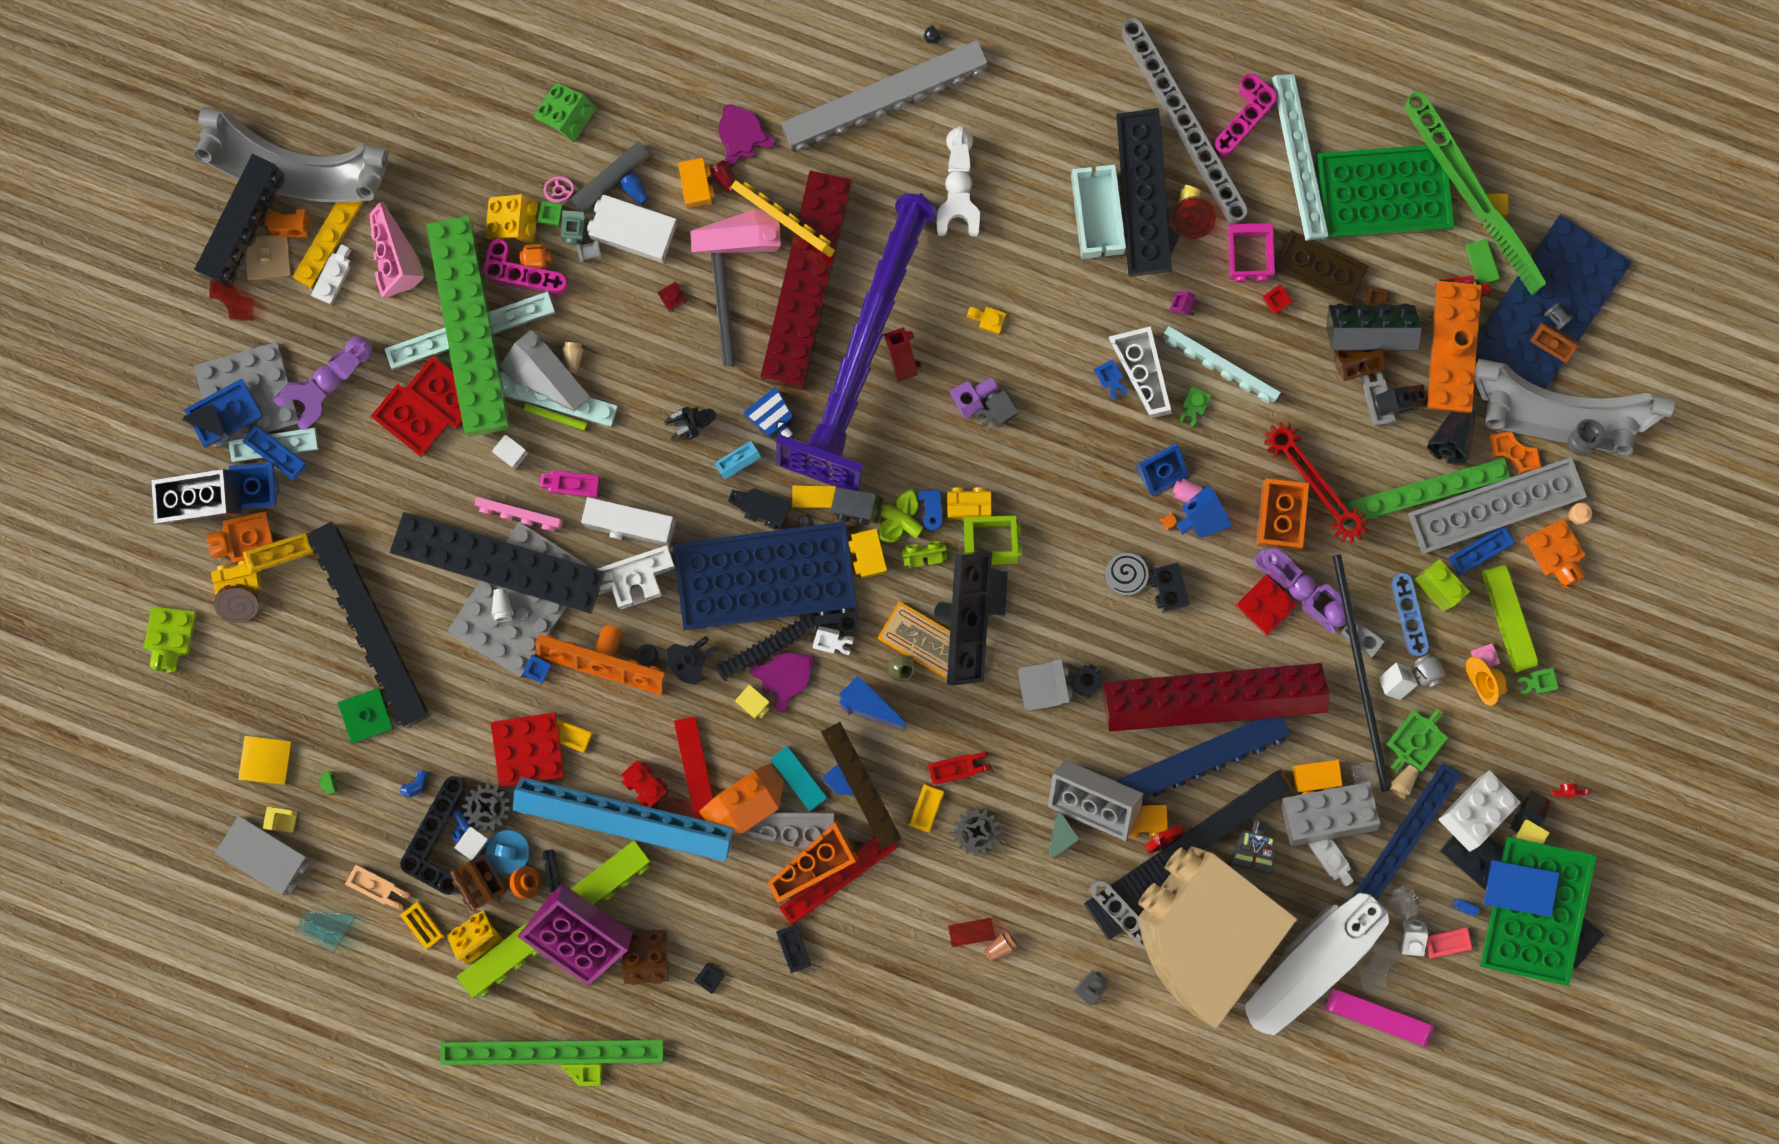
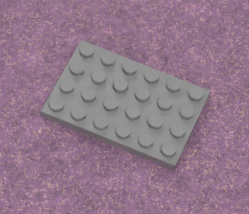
M518 522L506 541L509 544L590 567ZM480 581L453 621L448 632L522 678L531 655H537L536 639L538 634L543 636L545 634L550 635L567 607L506 589L514 614L510 621L495 622L494 617H492L493 591L505 588Z

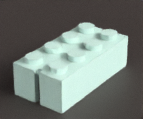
M1115 165L1097 166L1094 177H1091L1092 167L1072 169L1071 182L1081 259L1101 257L1103 252L1104 256L1124 254L1126 245Z

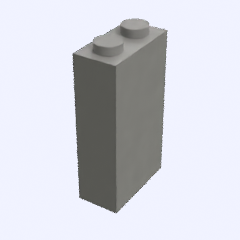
M244 816L236 818L215 852V855L281 895H287L288 892L292 893L298 883L296 882L297 877L306 871L309 866L307 861L310 858Z

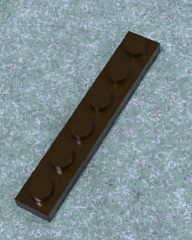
M841 722L821 731L827 746L881 848L884 849L901 840L902 838Z

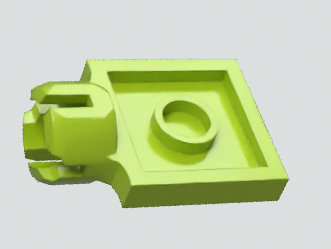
M151 607L143 649L151 651L149 665L153 670L163 672V669H166V673L175 672L178 658L182 655H189L196 612Z

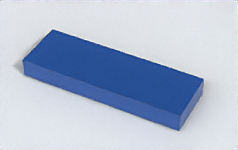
M256 424L242 441L268 462L273 463L277 469L293 481L299 477L308 465Z
M1503 526L1447 559L1459 577L1514 545L1515 541L1507 528Z

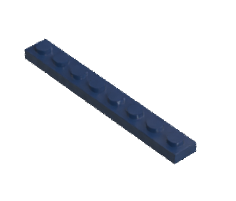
M1444 763L1440 765L1351 898L1359 893L1371 895L1376 901L1378 900L1461 778L1459 773Z

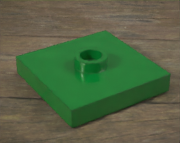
M380 688L337 702L351 744L394 729Z

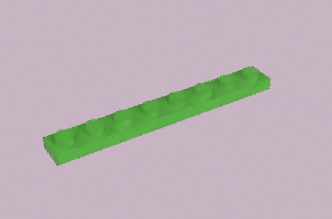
M1505 458L1345 502L1343 505L1350 513H1353L1354 508L1357 507V515L1364 512L1365 517L1362 520H1368L1485 487L1511 477ZM1339 509L1340 515H1344L1342 511ZM1347 520L1344 522L1343 526L1350 525L1355 522L1352 520Z

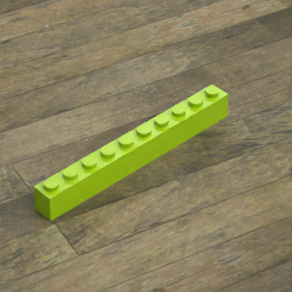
M634 840L572 887L571 890L594 906L601 900L605 903L615 895L613 891L618 887L623 889L632 882L630 878L636 873L640 876L650 868L648 864L652 861L637 841ZM527 923L456 976L472 998L476 996L482 998L491 991L489 986L495 982L500 984L509 977L506 973L513 968L517 971L525 965V959L528 956L532 955L535 957L539 954L537 950L518 938L519 933Z

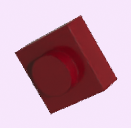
M676 281L657 292L669 312L687 302Z

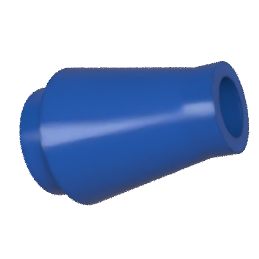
M632 172L620 181L623 185L621 188L638 205L643 204L649 199L639 175L636 176Z

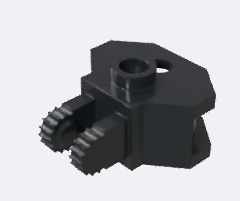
M684 407L670 415L664 423L666 426H677L678 431L670 438L672 442H679L687 438L690 440L700 436V432L706 425H710L717 415L711 408L699 411L698 407Z
M704 636L693 646L691 644L688 647L673 644L667 649V664L681 682L696 685L702 680V666L708 658L718 651L716 647H711L702 656L697 653V650L709 641L707 636ZM680 664H684L683 670H678Z

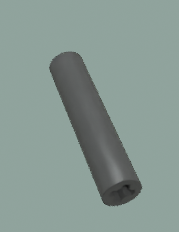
M639 141L636 142L571 197V202L580 212H585L597 200L602 198V195L608 193L651 155Z

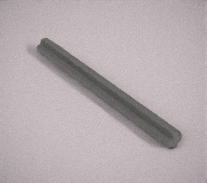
M711 253L723 366L730 367L735 365L724 254Z

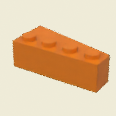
M838 819L767 883L777 902L796 894L857 861L858 857Z

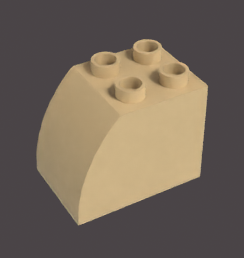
M1193 846L1188 851L1181 847L1174 852L1165 866V869L1171 874L1163 885L1159 887L1156 883H1153L1139 900V905L1144 908L1139 915L1140 931L1148 958L1166 989L1191 1014L1216 1029L1297 919L1213 853Z

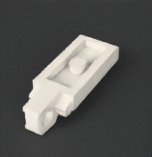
M341 244L337 253L331 254L311 294L312 297L333 305L350 269L351 261L348 260L351 250L349 247Z
M1332 839L1308 844L1329 876L1334 880L1339 878L1346 887L1354 882L1348 873L1351 870L1348 865L1349 863Z

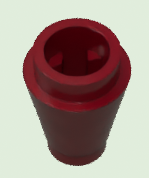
M722 160L710 169L711 175L730 193L734 190L731 186L736 178L730 164Z

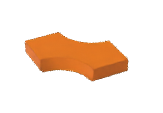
M1509 431L1489 436L1493 457H1503L1510 460L1517 467L1519 474L1542 467L1538 448H1529L1521 445L1515 439L1513 432Z

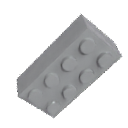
M1370 782L1283 798L1281 803L1291 847L1377 831L1380 826Z

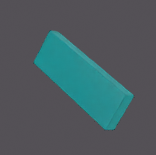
M787 746L770 759L809 811L827 799Z

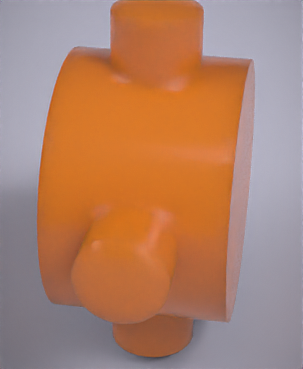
M1169 512V515H1166L1164 518H1160V522H1162L1166 531H1169L1170 528H1173L1178 523L1172 512Z

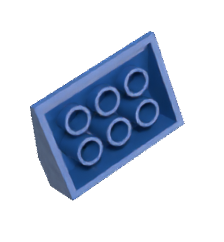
M858 675L839 693L841 708L849 715L853 713L855 716L901 731L905 729L906 723Z

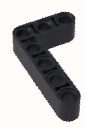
M450 776L444 781L400 862L403 872L446 895H455L459 892V889L456 887L454 890L448 891L445 884L448 879H453L450 872L428 861V858L465 793L466 782L457 776ZM454 780L460 783V788L457 792H452L450 789V784ZM446 799L449 802V808L447 811L442 812L439 804L442 800ZM432 819L438 821V828L435 831H431L428 826ZM422 838L428 842L427 848L423 851L418 848V842ZM410 858H414L417 862L414 870H410L407 867V862ZM430 868H433L436 872V877L432 881L426 877V873Z

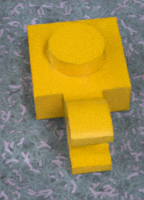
M970 307L966 317L979 321L980 329L999 335L1006 313L986 307L984 312Z

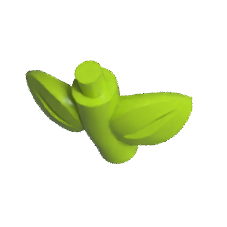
M913 489L902 493L897 498L895 507L889 503L887 505L882 503L880 516L885 520L878 529L880 540L888 543L896 542L901 538L904 530L917 539L922 532L924 526L913 518L919 509V500Z

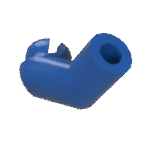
M418 770L415 781L408 785H402L400 793L406 798H412L422 793L425 788L428 772Z

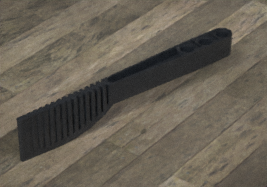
M1281 769L1275 771L1177 840L1148 858V860L1110 885L1111 888L1139 916L1144 910L1139 905L1141 896L1153 883H1156L1159 887L1163 885L1171 874L1165 869V866L1176 850L1182 847L1188 851L1191 846L1202 850L1290 791L1293 788L1292 784ZM1104 889L1099 892L1106 900L1114 895L1111 893L1108 896ZM1093 897L1083 903L1108 940L1123 931L1121 926ZM1117 900L1112 901L1109 905L1110 911L1118 912L1121 909V902ZM1132 916L1127 917L1124 921L1125 927L1128 928L1134 924L1136 919Z

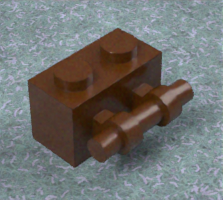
M486 854L450 872L454 880L452 881L455 888L458 887L464 897L462 899L464 904H468L471 911L495 901L507 892Z

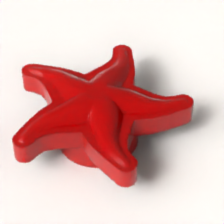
M1560 784V790H1553L1551 793L1553 796L1576 798L1589 795L1590 790H1578V784Z

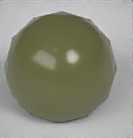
M898 654L891 658L887 669L893 680L904 682L914 674L915 665L909 656Z

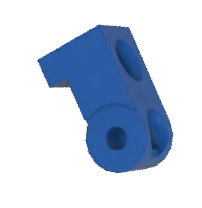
M940 490L918 491L919 502L925 501L926 514L923 519V525L928 531H937L942 524Z

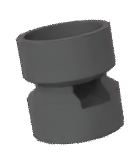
M1584 419L1579 422L1568 438L1569 449L1578 456L1591 454L1604 437L1602 425L1594 419Z

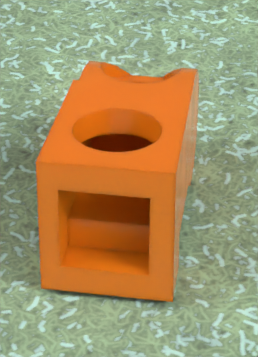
M296 209V214L281 215L279 212H272L267 215L265 224L270 233L276 237H308L310 218L305 209Z

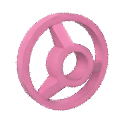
M553 177L544 185V195L552 203H565L574 194L572 182L565 177ZM558 181L567 182L571 186V191L565 190V187L559 185ZM555 182L556 186L553 187V193L548 196L546 193L547 187Z

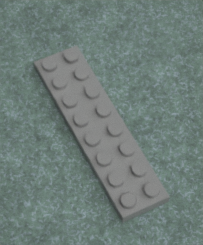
M1570 457L1410 512L1407 515L1423 555L1587 498L1573 459Z

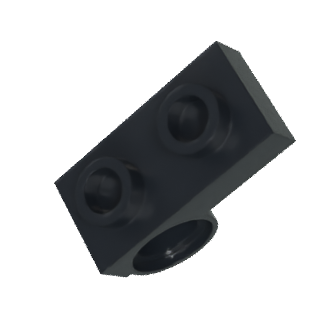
M853 608L840 609V613L832 614L831 611L818 612L819 616H814L815 626L817 627L838 624L840 631L846 635H851L858 629V611H853ZM847 618L855 622L854 627L850 630L842 627V622Z

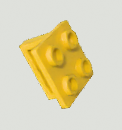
M483 910L472 915L468 921L454 928L447 935L455 957L458 960L461 959L467 966L503 940L500 933L489 922Z

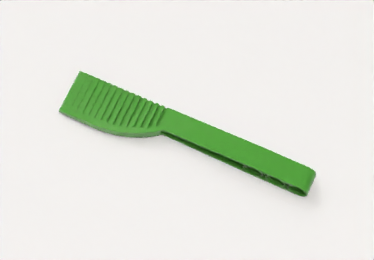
M1422 92L1412 93L1404 106L1407 115L1481 223L1485 222L1484 228L1488 227L1486 231L1488 233L1491 232V238L1495 237L1493 241L1498 242L1497 247H1501V252L1504 251V257L1507 256V261L1511 262V267H1514L1513 270L1517 272L1518 277L1520 276V280L1524 282L1527 290L1531 295H1534L1546 282L1530 254L1512 227L1491 204L1427 96ZM1411 101H1418L1421 107H1414ZM1423 118L1430 119L1432 125H1426L1423 122ZM1434 136H1440L1444 142L1442 144L1437 143Z

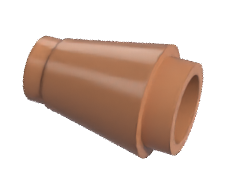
M1010 932L1002 933L984 950V953L992 962L1014 952L1018 944Z

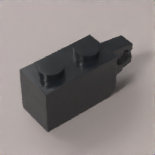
M756 488L749 490L748 493L732 490L728 499V503L739 508L742 514H745V519L755 523L757 520L765 522L764 526L772 530L783 528L792 506L791 502Z

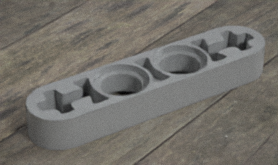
M1104 880L1094 881L1090 886V893L1093 898L1139 947L1145 949L1144 943L1140 942L1142 940L1141 936L1136 932L1140 928L1139 916ZM1096 886H1105V893L1108 896L1111 893L1114 895L1106 900L1100 893L1095 894L1097 892ZM1114 900L1121 902V909L1118 912H1112L1109 909L1110 903ZM1129 916L1136 919V925L1133 928H1127L1124 925L1125 919Z

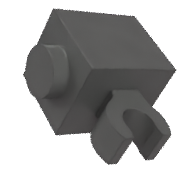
M1004 390L1000 393L995 391L987 397L988 401H986L985 406L988 411L979 410L976 412L975 417L977 418L980 415L986 417L987 420L981 424L982 427L988 426L992 420H995L1000 427L1016 417L1018 411Z
M1090 971L1073 991L1091 1006L1108 988L1105 984L1107 979L1099 971L1096 973Z

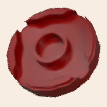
M1179 823L1168 828L1146 843L1144 848L1151 854L1161 850L1168 843L1177 840L1185 833L1183 825Z

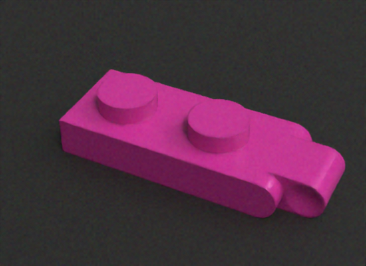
M550 471V475L541 474L539 487L547 488V492L553 494L597 498L600 476Z

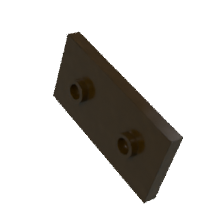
M1290 230L1274 264L1275 271L1348 305L1352 304L1369 267L1317 241L1305 240L1304 235Z

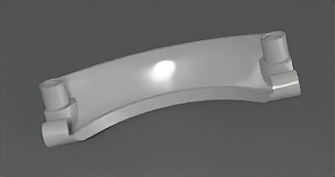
M203 107L199 113V125L204 128L200 133V142L193 151L195 158L237 180L240 179L251 155L255 154L276 164L285 174L284 184L280 189H277L275 194L286 197L337 203L370 201L374 198L382 184V176L386 171L389 157L388 149L362 144L358 148L342 155L325 157L304 155L268 142L252 132L228 112Z

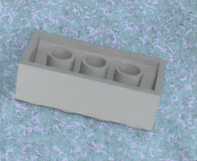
M1064 760L1053 773L1048 807L1126 841L1140 813L1144 793Z

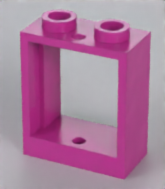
M1273 223L1229 224L1227 228L1229 280L1243 283L1247 282L1248 279H1256L1257 282H1267L1269 279H1272L1275 274ZM1265 237V271H1236L1234 238Z

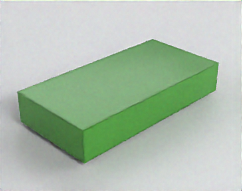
M1487 239L1465 245L1477 285L1498 281L1500 277Z

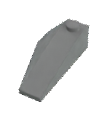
M532 330L514 343L500 364V368L515 383L523 384L531 388L533 392L541 393L551 398L553 402L573 412L590 400V396Z

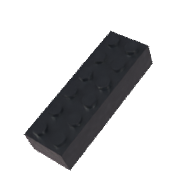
M255 154L251 155L194 268L204 278L227 289L229 285L235 282L237 277L236 271L239 265L241 266L245 262L247 256L245 253L248 247H251L255 242V233L258 227L264 224L265 213L274 204V195L277 189H280L284 184L285 174L276 164Z

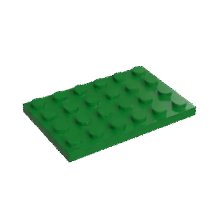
M1427 145L1328 152L1316 155L1320 198L1328 237L1325 239L1454 228L1449 176Z
M1507 836L1501 862L1559 872L1552 917L1492 906L1479 966L1569 986L1597 856Z

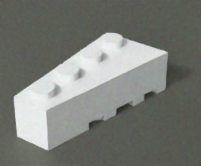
M1151 326L1108 337L1150 419L1172 414Z

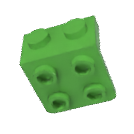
M556 83L534 114V118L557 129L567 140L574 143L597 107L583 94Z

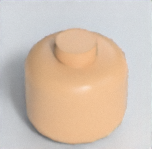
M1577 503L1570 508L1569 519L1572 523L1583 525L1591 520L1592 509L1588 504Z

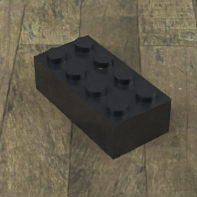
M1328 305L1326 329L1332 350H1419L1422 327L1415 305Z
M221 469L151 480L154 524L173 525L242 514L239 471Z

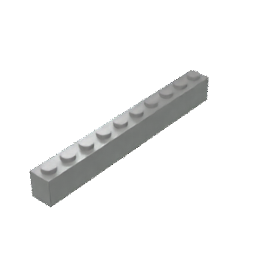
M978 40L781 122L782 130L791 150L802 151L809 147L808 144L813 142L821 143L832 134L836 133L839 135L846 132L851 126L864 125L868 122V119L883 117L887 114V111L894 108L895 110L902 109L910 101H921L929 93H940L948 85H959L966 80L965 78L972 75L973 77L980 76L987 69L988 63Z

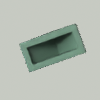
M1056 813L1048 857H1055L1079 840L1061 813Z

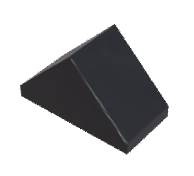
M213 404L188 414L183 418L184 422L224 439H229V433L220 410Z
M1530 790L1509 828L1518 833L1525 820L1540 826L1546 818L1550 801Z

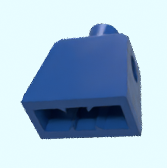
M1210 485L1182 506L1186 518L1176 523L1182 535L1193 529L1199 538L1232 526L1222 504Z

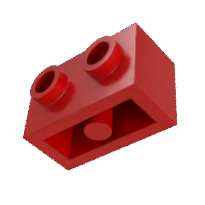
M636 760L621 774L624 778L621 782L629 791L634 789L639 794L636 798L643 806L649 805L653 808L669 793L665 789L667 784L660 777L656 779L650 773L653 769L645 761L641 763Z

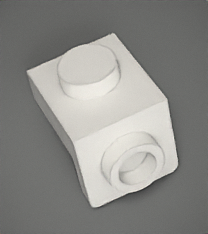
M1415 919L1411 921L1404 920L1402 954L1424 956L1428 938L1426 923Z

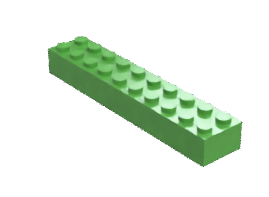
M469 216L428 223L426 226L464 433L470 438L510 430L511 425L473 222Z

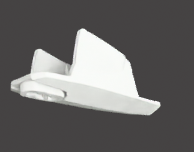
M1364 893L1357 894L1340 907L1336 904L1325 907L1286 947L1285 953L1280 958L1275 971L1245 1004L1247 1017L1252 1027L1260 1032L1275 1035L1319 999L1373 947L1375 941L1389 924L1387 910L1371 895ZM1370 907H1374L1376 909V913L1374 915L1368 914V909ZM1360 923V929L1354 931L1352 925Z

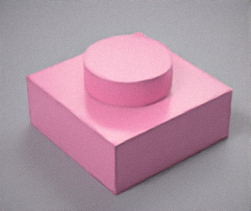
M1493 643L1470 651L1472 657H1479L1488 667L1500 664Z

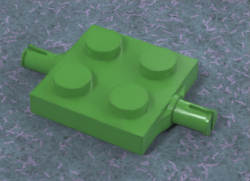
M1436 709L1429 719L1422 717L1414 710L1410 712L1385 744L1398 757L1391 766L1392 770L1395 769L1394 771L1398 773L1402 766L1407 763L1418 769L1419 772H1422L1448 739L1436 725L1443 716L1442 712Z

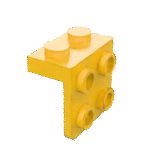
M522 194L491 197L488 201L485 237L489 240L515 238L526 243H534L538 201Z

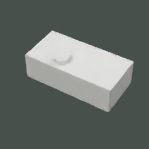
M587 497L581 520L586 529L610 534L609 537L622 540V537L660 546L667 545L669 548L676 525L674 518L671 516Z

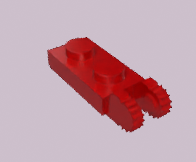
M988 751L974 755H962L928 764L932 784L938 785L992 770L991 765L988 764L974 768L972 760L988 757Z

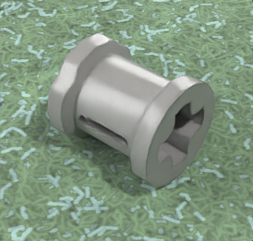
M598 240L582 246L577 244L581 263L592 258L602 259Z

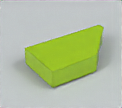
M602 1063L560 1064V1067L565 1070L578 1086H602Z

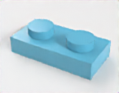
M749 441L714 464L725 480L746 466L753 464L761 456L753 443Z

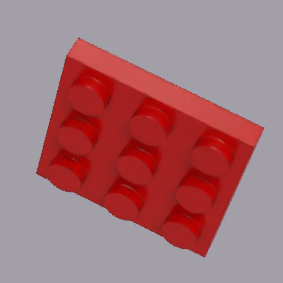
M556 712L490 722L499 787L517 785L521 777L537 781L565 778Z

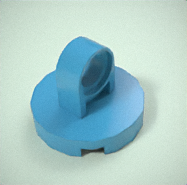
M504 830L490 838L486 846V856L495 871L502 874H512L516 869L526 866L530 858V846L522 834L516 831Z

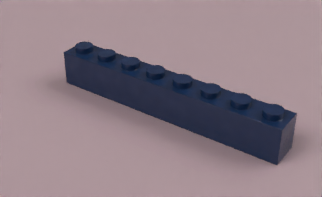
M1283 717L1257 719L1117 779V782L1144 793L1142 802H1145V796L1150 794L1153 797L1166 793L1164 789L1172 785L1175 789L1186 784L1185 779L1193 777L1196 780L1205 776L1204 771L1213 768L1215 772L1226 767L1225 762L1233 760L1236 763L1245 759V754L1253 751L1254 754L1266 750L1265 745L1273 742L1274 746L1285 742V736L1290 735Z

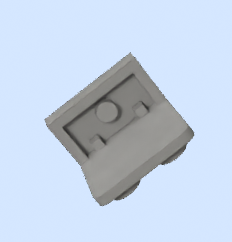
M1062 659L1053 660L1051 663L1022 667L1018 670L1025 710L1031 711L1065 705L1069 703V698H1072L1071 686H1066L1065 677H1068L1067 664H1062Z

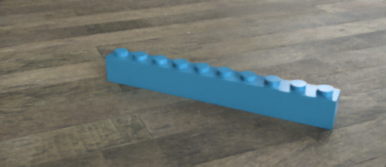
M524 777L520 778L514 791L513 811L523 814H530L544 819H551L725 862L731 849L733 827Z

